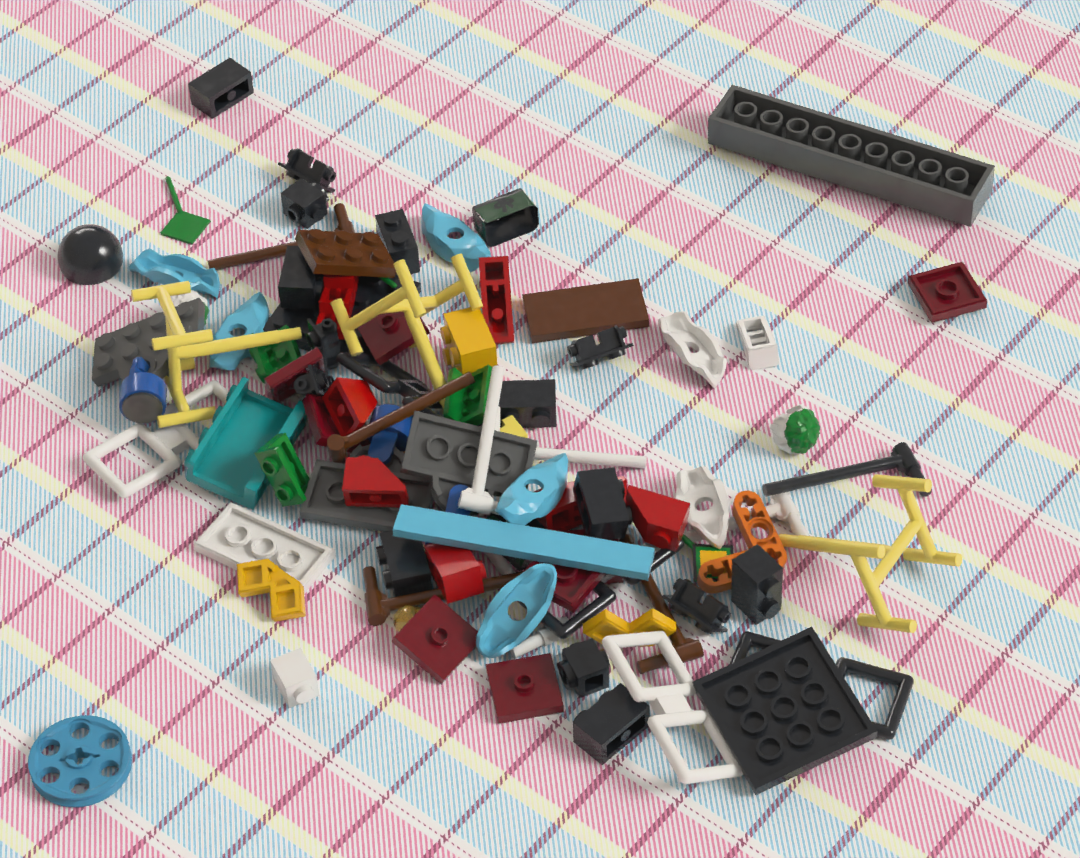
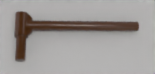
M343 203L336 204L334 211L338 226L334 231L344 230L355 233L353 224L349 221L345 205ZM294 241L207 260L209 269L215 268L219 270L280 257L286 254L287 245L298 246V244Z
M467 372L346 436L331 435L327 439L330 458L333 462L345 464L346 451L349 448L412 416L414 411H421L475 383L472 374Z
M626 534L625 538L619 539V542L635 544L630 534ZM650 573L648 581H640L655 610L675 621ZM676 623L677 631L671 634L669 638L682 662L685 663L703 657L704 652L700 641L691 638L685 639ZM663 654L637 661L636 665L639 673L643 674L668 666V663Z
M368 566L363 569L366 590L364 599L370 625H382L390 615V611L426 604L434 594L442 601L445 600L439 588L387 598V595L381 593L378 589L375 568ZM523 571L483 579L484 592L501 589L508 582L522 574Z

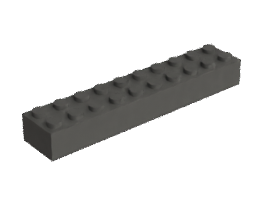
M731 85L708 118V144L969 227L972 226L992 192L995 165L739 86Z

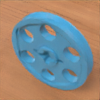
M91 715L74 716L54 723L38 736L31 747L28 757L29 773L35 789L46 800L64 807H85L109 798L125 783L132 766L129 742L121 728L110 720ZM84 728L89 730V733L84 738L76 739L71 736L77 729ZM107 739L119 741L114 748L104 749L101 747V744ZM50 745L60 747L59 751L54 755L47 756L42 754L43 750ZM78 758H84L82 764H76ZM114 766L119 769L113 776L105 777L101 775V771L106 767ZM48 773L60 775L58 780L53 783L42 782V778ZM85 783L89 785L88 790L82 794L71 792V789L77 784Z

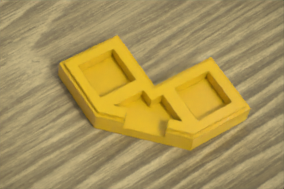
M268 558L237 564L238 594L242 598L270 593L271 618L274 622L306 616L304 586L301 582L284 572Z
M654 608L630 623L607 609L583 623V634L601 644L602 639L609 635L664 631L667 636H670L677 631L676 622Z

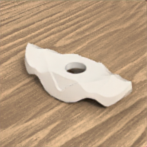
M685 311L659 318L658 324L667 344L671 346L684 364L690 366L703 376L715 389L724 375L727 359L722 356L716 338L706 328L694 324ZM688 346L694 348L697 353H691Z
M706 466L693 470L678 471L676 474V499L690 503L689 525L710 545L721 549L726 540L729 521L728 497L721 479H716ZM710 501L713 503L708 510L698 511L696 509L702 502Z

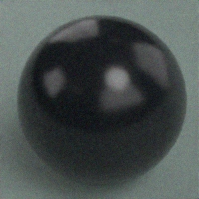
M84 224L73 228L63 237L58 248V264L62 274L69 281L80 285H95L111 279L119 272L123 263V250L118 238L110 230L96 224Z

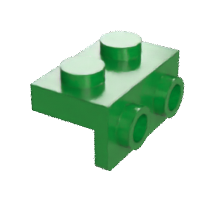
M284 325L283 327H281V328L278 329V330H284V329H290V328H289L287 325ZM296 340L249 348V353L256 361L258 367L255 369L256 374L264 384V378L301 357Z
M489 364L471 373L475 383L445 398L444 418L476 426L483 423L492 367ZM456 368L450 369L447 383L460 377L463 373Z
M286 433L277 434L254 454L282 507L302 504L306 501L304 494L310 478Z

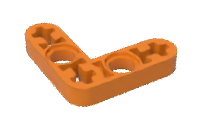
M753 491L739 492L734 498L732 514L748 550L758 544L774 560L778 559L777 563L784 570L787 554L762 499ZM742 503H746L747 506H753L751 520H749L750 513L746 507L741 508ZM762 528L767 532L768 536L764 539H757L751 534V529ZM745 551L703 563L697 576L698 586L705 593L709 594L730 590L732 586V559ZM707 573H711L713 577L718 576L717 582H714L712 578H706Z

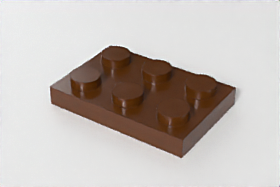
M298 229L295 240L313 274L395 277L394 261L378 234L372 232L353 233L344 230L337 232L321 231L319 229Z

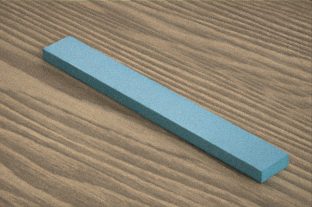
M403 504L400 506L393 526V536L646 581H648L655 555V548Z

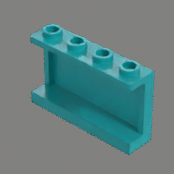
M242 377L237 386L234 384L231 386L226 397V404L224 407L219 406L212 419L213 424L210 428H204L200 435L197 449L189 451L184 466L187 467V481L254 510L270 484L254 453L275 435L286 433L293 446L306 426L308 418L301 400L292 409L249 390V379Z

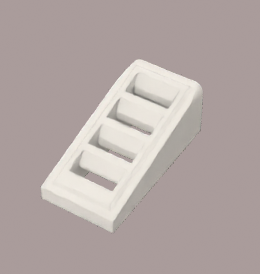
M763 315L736 321L749 368L757 370L777 366L779 364L778 346L766 317Z

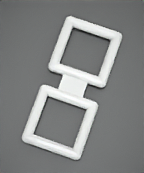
M212 380L187 394L185 398L189 407L212 394L226 404V397L229 391L218 381ZM174 402L166 406L164 415L178 412ZM136 423L83 454V461L121 498H128L179 468L182 460L177 454L189 447L196 450L199 445V437L185 424L163 427L152 432L144 424ZM139 436L165 462L125 484L100 458Z
M664 631L609 635L602 639L605 651L633 700L636 702L648 701L656 714L648 718L647 724L681 783H699L743 775L741 767L708 710L692 711L685 697L696 694L692 683L693 679ZM657 644L680 684L642 688L620 648ZM703 723L727 765L689 770L666 728Z

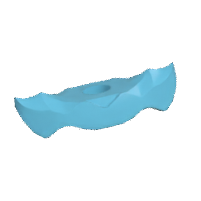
M424 203L421 214L422 234L427 238L433 251L442 259L452 262L451 257L462 254L469 272H472L479 268V258L492 257L482 238L459 218ZM451 232H460L462 237L452 239L447 235Z
M148 248L142 251L129 266L130 272H139L151 281L163 285L189 281L191 290L202 294H210L218 299L220 282L216 269H206L194 258L182 254L161 255Z
M261 292L254 294L244 304L240 305L235 312L228 315L220 329L216 332L213 340L235 337L230 334V331L235 328L245 329L246 333L244 335L264 332L263 328L270 315L268 304ZM249 349L210 355L209 368L235 370L241 360L252 356L249 353Z
M566 453L559 454L543 463L537 464L521 474L501 495L495 512L509 523L526 525L533 519L542 518L549 514L561 500L567 486L568 458ZM527 484H537L543 490L531 492L525 486Z
M541 563L530 567L508 582L495 595L486 610L483 622L476 636V647L481 655L486 658H495L503 655L522 643L534 631L547 613L554 595L557 572L553 565ZM520 601L526 605L527 615L523 620L516 621L509 616L508 608L512 602Z

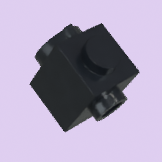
M300 178L281 192L283 214L288 216L291 221L299 223L307 229L328 214L326 202L330 199L318 183H308Z
M593 638L573 643L569 647L562 649V661L556 664L561 680L567 690L574 689L578 698H582L610 687V663L604 649H598Z

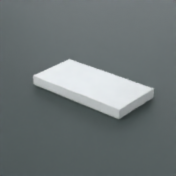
M232 502L225 507L194 543L196 552L234 570H237V564L268 558L284 572L301 582L304 586V594L336 557L335 549Z

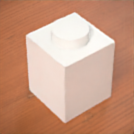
M301 647L270 660L274 682L289 708L307 703L313 698L320 696L317 675Z

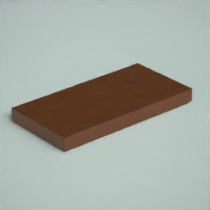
M639 278L522 294L532 343L595 335L615 325L618 327L623 326L625 330L649 327V316Z

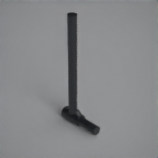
M901 442L893 447L890 457L766 483L762 485L764 496L767 497L894 468L912 478L925 479L921 472L919 462L908 444ZM932 489L930 492L919 493L922 497H926L931 494Z

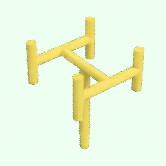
M457 254L451 257L459 280L434 296H419L405 259L393 263L402 287L349 318L342 299L332 301L330 304L351 356L363 353L355 329L380 314L404 312L405 319L415 341L409 348L417 346L434 390L446 384L420 317L462 292H465L472 311L483 307L463 255ZM445 398L439 401L440 405H442L443 410Z
M189 281L131 290L133 302L157 298L166 319L167 336L152 338V347L154 351L163 349L168 351L169 377L166 375L164 380L178 412L157 416L158 427L163 428L213 419L216 411L215 406L190 410L182 391L181 371L195 369V357L302 339L300 327L213 340L211 329L186 333L170 296L191 293Z
M880 474L873 476L872 485L874 487L898 490L910 519L891 546L805 535H778L783 547L851 556L876 614L860 613L858 615L857 623L859 626L908 633L916 631L917 623L915 620L891 617L879 589L880 584L902 553L906 561L958 567L962 563L961 554L936 550L912 492H930L932 488L930 479ZM916 534L922 549L906 548ZM866 557L882 559L873 572Z

